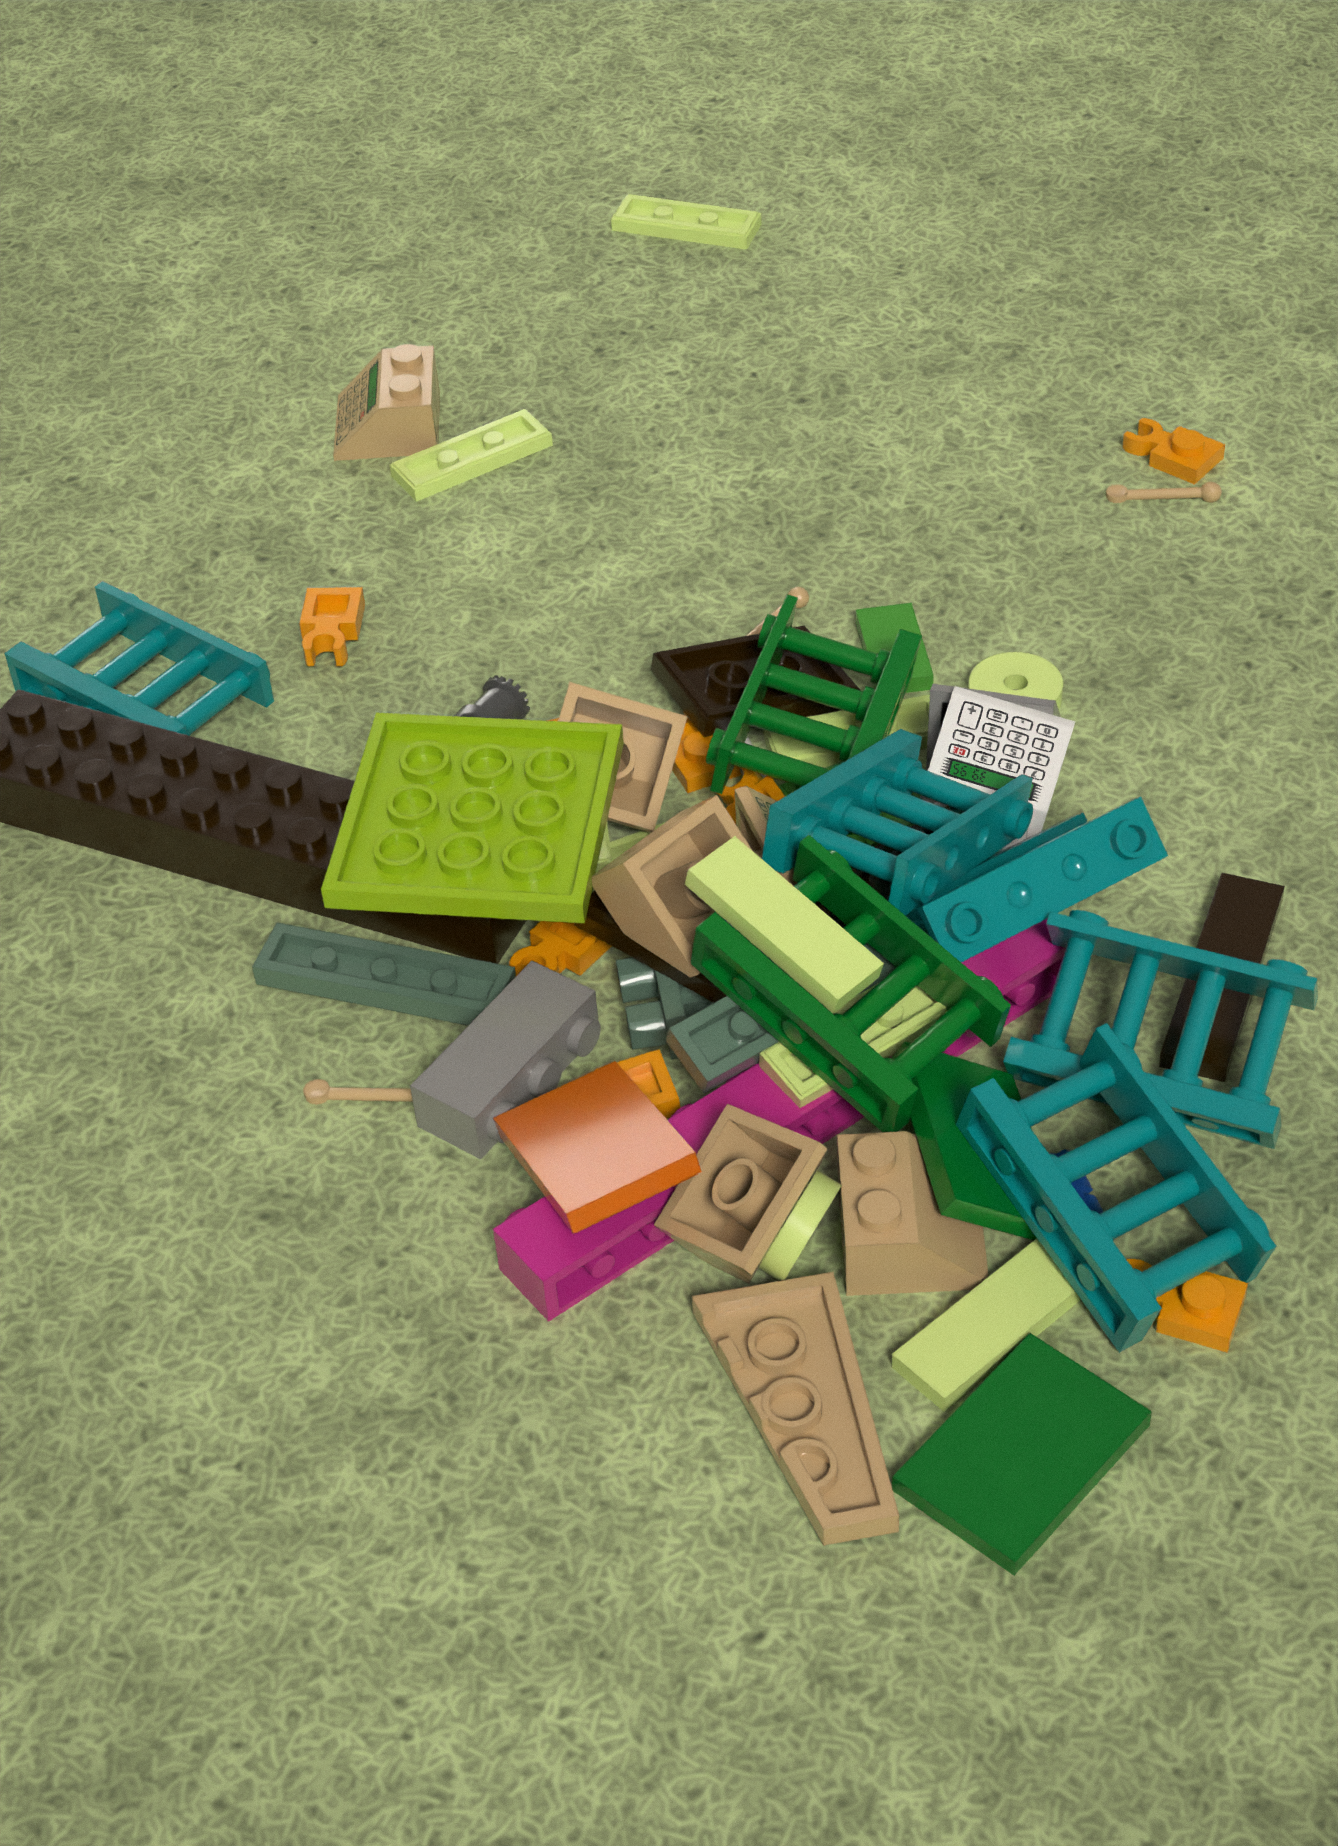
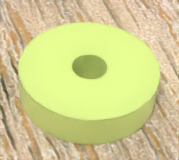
M1006 652L990 656L978 663L970 673L968 689L1055 700L1059 709L1062 703L1063 678L1060 671L1051 662L1040 656L1023 652Z
M817 1170L763 1258L759 1269L778 1281L785 1280L842 1185Z

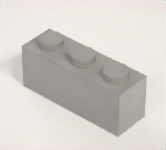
M531 961L410 1085L417 1127L479 1159H482L497 1142L504 1143L499 1136L493 1118L556 1089L561 1074L577 1056H587L595 1047L601 1031L598 1021L595 990Z

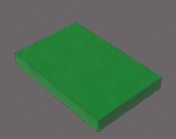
M905 1041L893 1054L892 1059L911 1043ZM941 1053L912 1079V1083L919 1089L910 1116L941 1215L1035 1240L1037 1237L956 1126L970 1089L992 1078L996 1080L1008 1098H1012L1017 1102L1022 1100L1013 1075Z
M1029 1333L892 1476V1490L1015 1576L1150 1426L1152 1411L1035 1335Z

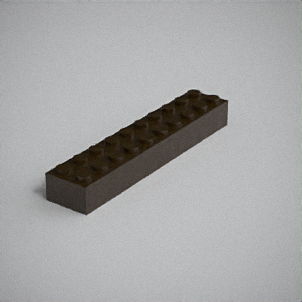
M19 689L0 709L1 823L465 958L496 964L500 962L527 921L325 908L321 888L355 782L354 780Z

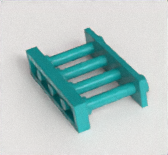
M104 581L95 586L102 618L54 654L43 653L20 641L4 653L15 692L18 689L188 736L240 695L266 708L274 702L269 668L266 661L257 654L238 648L140 600L136 595L124 592ZM117 634L135 642L93 675L90 673L84 674L74 668ZM157 654L176 662L134 696L123 694L114 689ZM199 674L217 683L175 717L171 715L166 716L155 710L156 707Z
M899 729L770 805L762 860L775 871L784 874L795 867L799 843L807 835H810L827 850H834L842 855L850 867L892 883L889 902L904 915H907L921 904L928 903L941 890L1013 840L1020 839L1025 834L1033 815V805L1028 802L1033 778L1021 774L990 795L922 769V763L918 760L922 737ZM913 792L961 810L963 813L958 814L914 797L911 794ZM882 812L933 831V833L928 835L882 817L879 814ZM852 832L902 853L895 856L846 835Z
M1140 796L1090 821H1087L1084 812L1073 815L989 857L934 895L928 903L921 904L905 916L960 962H963L1047 919L1050 912L1059 913L1168 857V854Z
M1072 910L1069 916L1050 912L1046 925L1052 944L1066 949L1040 1033L1033 1034L1030 1041L1015 1037L1010 1038L1003 1060L1007 1072L1012 1074L1015 1080L1046 1088L1083 1070L1079 1065L1083 1055L1069 1052L1071 1047L1065 1041L1092 955L1131 964L1111 1029L1122 1043L1129 1045L1133 1050L1157 971L1197 981L1171 1069L1163 1070L1162 1076L1147 1072L1145 1074L1185 1126L1275 1149L1282 1126L1281 1111L1279 1107L1270 1105L1271 1099L1265 1094L1290 1007L1293 1005L1315 1010L1318 1000L1317 978L1307 976L1308 971L1305 968L1285 960L1271 959L1267 961L1266 965L1110 927L1108 926L1109 922L1105 918L1088 911ZM1224 988L1264 998L1238 1087L1230 1088L1229 1094L1202 1087L1203 1081L1198 1078ZM1101 1093L1088 1098L1089 1100L1108 1104Z
M1105 1023L1095 1029L1079 1062L1083 1070L1018 1102L1008 1098L996 1080L992 1078L970 1089L956 1126L1120 1353L1142 1341L1162 1309L1156 1301L1157 1297L1224 1261L1229 1264L1241 1281L1249 1283L1256 1279L1277 1246L1270 1238L1268 1228L1260 1215L1254 1210L1247 1208L1142 1070L1141 1062L1135 1051L1129 1045L1122 1043L1110 1026ZM1098 1093H1101L1123 1123V1125L1059 1157L1049 1154L1030 1128ZM1139 1148L1143 1149L1165 1179L1100 1214L1088 1208L1071 1184ZM1184 1204L1208 1237L1142 1272L1132 1268L1113 1240Z

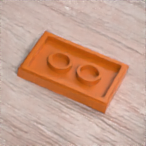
M616 1061L493 1118L500 1138L572 1233L582 1231L702 1172L696 1152Z

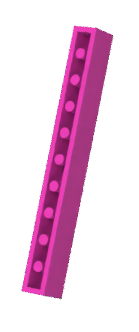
M1047 919L961 962L977 976H983L992 981L1001 991L1003 998L1011 1004L1004 1026L1051 997L1066 948L1052 944L1046 925ZM968 1029L942 1053L958 1057L982 1040ZM757 1063L748 1070H744L728 1079L724 1085L697 1102L684 1105L668 1121L697 1154L727 1104L814 1139L821 1144L864 1118V1116L834 1089L799 1108ZM678 1184L577 1233L571 1232L546 1197L541 1198L529 1207L520 1208L510 1214L503 1223L493 1228L499 1270L549 1322L674 1241L654 1226Z

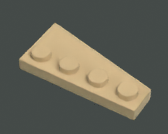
M834 1272L692 1296L693 1314L823 1546L899 1532V1512Z

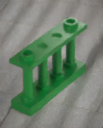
M787 594L778 615L767 614L764 620L757 646L762 651L727 730L716 728L712 736L706 756V763L715 766L710 791L719 794L723 793L734 766L801 787L830 771L827 768L745 743L752 726L840 753L839 760L847 761L889 736L912 678L922 635L899 629L891 651L881 648L879 653H874L793 628L792 624L798 597ZM787 650L871 676L870 682L877 684V687L874 689L865 686L864 691H860L779 666L784 651ZM768 688H772L856 714L855 721L862 722L861 728L850 725L848 730L762 704Z
M807 835L799 843L793 880L797 884L794 887L814 904L819 901L846 924L843 927L844 930L863 946L867 943L897 968L844 1014H832L784 970L779 968L716 912L695 929L691 965L881 1132H898L909 1122L919 1089L912 1083V1079L968 1029L989 1047H992L1000 1040L1011 1004L1003 998L1001 991L992 981L986 977L974 974L855 874L842 855L834 850H827L813 837ZM917 986L935 1001L940 1002L946 1007L947 1012L894 1059L883 1058L860 1037Z

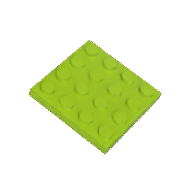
M376 712L321 888L324 907L329 909L585 924L593 888L591 877L596 873L624 745L622 724Z

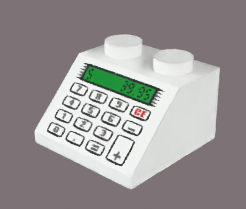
M955 686L928 771L990 795L1021 774L1033 778L1028 800L1033 805L1030 825L1020 839L1013 840L999 851L1001 852L1042 831L1075 721ZM920 796V799L937 806H948L925 796ZM949 806L951 811L958 814L963 813V811Z

